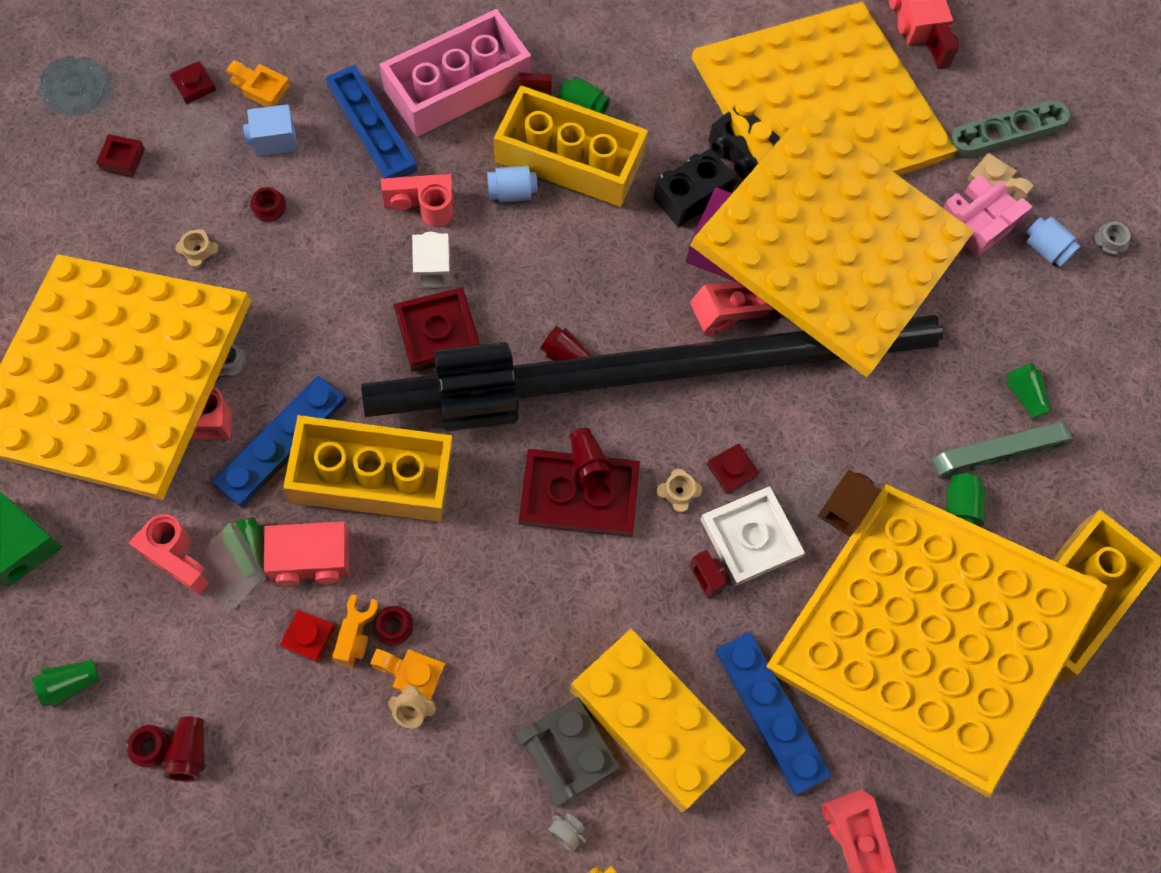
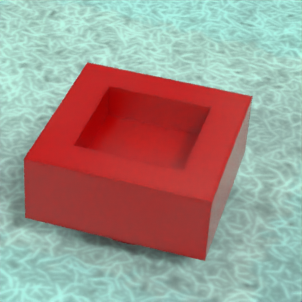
M297 609L280 643V647L318 663L335 626L330 622Z

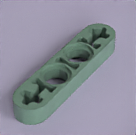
M1052 100L961 125L955 128L950 136L952 144L957 149L955 156L970 158L1057 133L1062 130L1069 120L1070 112L1065 104ZM1048 113L1050 114V116H1052L1049 118H1045ZM1024 121L1030 126L1031 130H1020L1015 122ZM994 129L1001 134L1002 138L998 140L992 139L986 134L985 130ZM962 138L964 142L959 143L958 140ZM971 141L969 146L965 142Z
M1060 422L952 449L933 458L932 462L938 477L943 479L979 470L978 466L989 464V466L1010 462L1013 461L1012 457L1022 455L1023 458L1061 449L1072 443L1073 437L1067 424Z

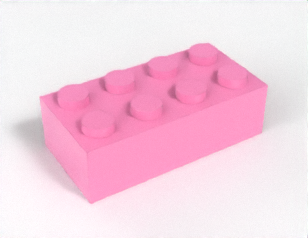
M498 9L379 64L384 91L416 138L517 89L519 73H532L531 54Z

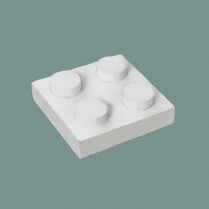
M770 486L701 516L700 520L734 587L802 558L805 554Z

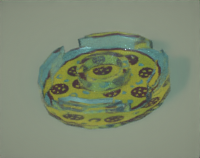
M66 56L52 62L44 69L40 76L41 84L40 87L38 85V89L47 107L58 114L68 116L85 114L95 109L105 99L109 90L108 77L98 62L82 56L83 59H74L73 56Z

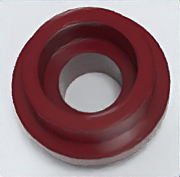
M263 187L253 194L250 208L257 219L267 222L274 221L284 214L286 201L279 191L271 187ZM267 203L274 204L269 208H263V206Z
M389 606L382 609L375 617L373 624L374 633L378 640L388 646H398L406 642L412 635L414 628L410 613L399 606ZM392 620H398L401 623V628L396 633H390L386 629L387 624Z
M145 725L136 729L127 742V755L134 764L144 768L160 764L164 760L170 745L169 736L162 728L155 725ZM148 739H154L156 742L155 750L150 754H144L142 750L144 742Z

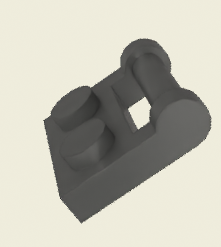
M578 697L515 734L520 745H526L553 793L550 798L556 808L620 769ZM548 730L577 778L571 784H566L539 737Z

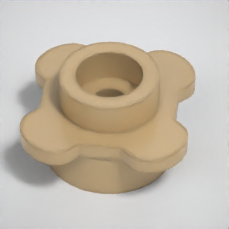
M202 229L186 232L175 247L179 255H184L188 259V264L192 268L201 267L205 259L209 256H215L219 252L218 244L211 242L206 232ZM199 246L200 249L195 251L194 248Z
M682 469L673 470L667 482L660 484L657 488L658 496L661 499H667L673 505V509L679 513L687 511L691 500L700 497L702 493L701 485L695 482ZM677 488H682V489H683V493H681V494L677 493V492H676V489H677Z
M412 685L405 686L402 694L398 697H391L388 703L394 720L405 728L419 727L426 716H433L436 711L434 702L427 700L419 692V689Z

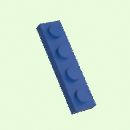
M352 65L325 77L327 87L383 179L406 177L417 172V163L357 66Z
M318 375L212 481L213 484L238 506L243 508L289 461L297 416L330 419L347 402L345 396Z
M751 632L717 648L714 651L793 795L796 796L831 777V773L777 678L771 670L766 668L768 662Z

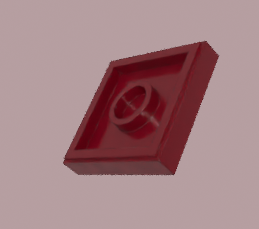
M463 287L393 304L411 372L435 367L434 354L436 350L480 345Z

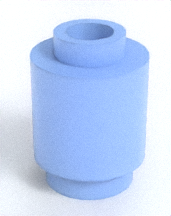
M528 165L495 168V172H487L490 200H498L499 203L530 201L531 193H538L536 172H529Z
M1052 216L1046 221L1040 217L1026 232L1030 236L1026 243L1050 264L1055 262L1059 267L1063 266L1081 247L1075 241L1077 237Z

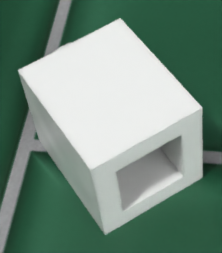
M426 232L421 235H412L413 276L416 288L451 287L448 234Z

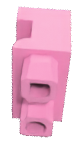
M980 175L964 191L973 200L972 203L969 204L959 193H956L946 201L943 208L974 230L964 246L978 258L996 244L999 239L1001 240L1019 226L1033 206L1023 198L1015 201L1006 193V185L1002 180L993 186Z

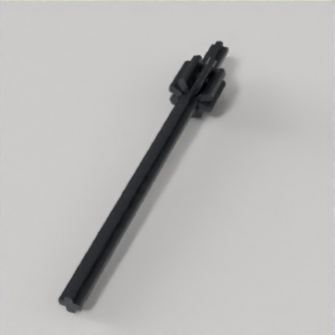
M937 315L912 317L886 353L938 347L939 340L943 339V328L939 326V317ZM805 331L513 365L511 348L506 342L436 350L434 354L436 375L362 383L361 391L365 417L440 408L443 428L447 432L515 424L519 418V398L841 358Z

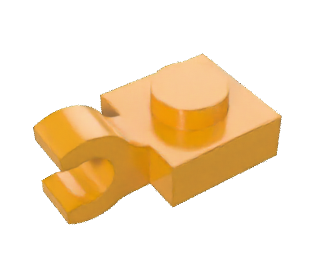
M233 61L226 70L227 73L233 75L229 82L240 87L244 97L264 107L276 106L290 87L289 78L261 64L253 71L242 63Z
M352 594L347 602V617L343 619L332 657L337 665L353 668L356 658H363L368 641V636L363 635V627L365 624L372 622L379 613V604L376 599H372L370 608L366 612L361 613L356 610L359 602L357 595Z
M376 648L370 662L373 669L396 677L392 686L394 690L402 692L405 686L412 685L417 687L419 692L429 701L432 700L445 668V663L409 649L402 660Z

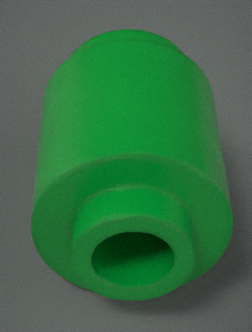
M576 76L571 81L566 80L558 94V98L601 114L606 113L610 103V97L604 95V90Z
M971 474L952 476L951 483L947 485L945 511L979 527L984 524L986 488L982 485V479Z

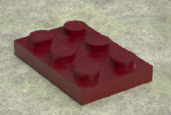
M528 449L519 525L632 537L640 461L607 457L611 462L610 477L599 485L588 487L582 485L581 481L575 477L572 453Z

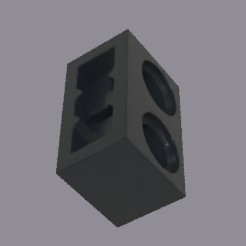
M735 107L732 108L736 115H740L739 113H737ZM728 111L712 124L708 141L710 142V148L718 157L726 156L734 163L733 168L737 175L745 179L759 163L750 153L743 136L730 135L734 134L730 127L732 119ZM754 114L742 116L749 123V134L753 124L762 122ZM772 131L769 141L774 146L780 140V137Z
M710 148L700 155L693 154L677 169L673 171L668 170L661 174L656 181L653 199L675 225L680 227L705 211L715 187L732 193L736 176ZM674 193H679V194H682L683 196H678V195H675Z

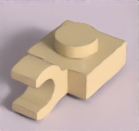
M990 153L975 167L967 179L971 183L981 175L993 186L1002 180L1006 185V193L1015 201H1019L1021 198L1026 200L1027 194L1034 186L1024 178H1013L1017 171Z

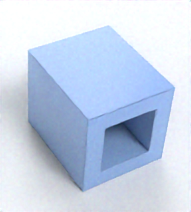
M289 104L247 110L249 124L243 125L246 144L253 145L257 157L298 151L295 125Z

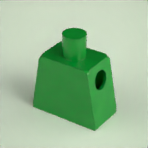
M0 492V582L10 587L57 553L63 546L14 502Z

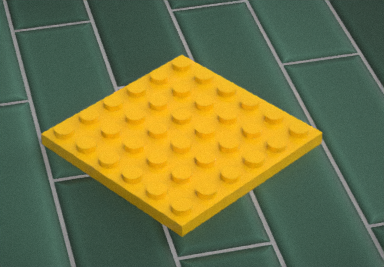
M863 2L693 50L691 58L723 115L728 111L731 114L732 121L730 127L735 136L741 135L745 138L750 153L756 158L758 163L773 148L772 143L769 141L772 131L781 138L806 109L898 176L949 159L957 152L951 139ZM735 107L737 113H739L740 115H736L732 108ZM754 114L762 122L753 124L749 134V123L742 116Z
M806 109L696 234L690 246L867 378L968 241L974 230Z
M57 254L0 364V459L164 500L252 299L247 292Z
M885 484L866 516L854 531L766 665V668L771 670L777 678L984 796L991 798L1103 599L1107 585Z

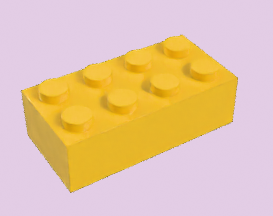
M520 85L494 136V157L496 163L507 167L528 165L529 172H536V177L621 207L645 155L648 130Z
M298 415L283 489L289 503L442 522L452 455V435Z
M1100 509L1078 526L1052 559L1107 585L1103 599L1056 681L1057 684L1065 682L1081 672L1161 566V557Z
M632 629L626 632L571 684L570 691L572 694L579 698L582 705L681 813L688 809L746 751Z

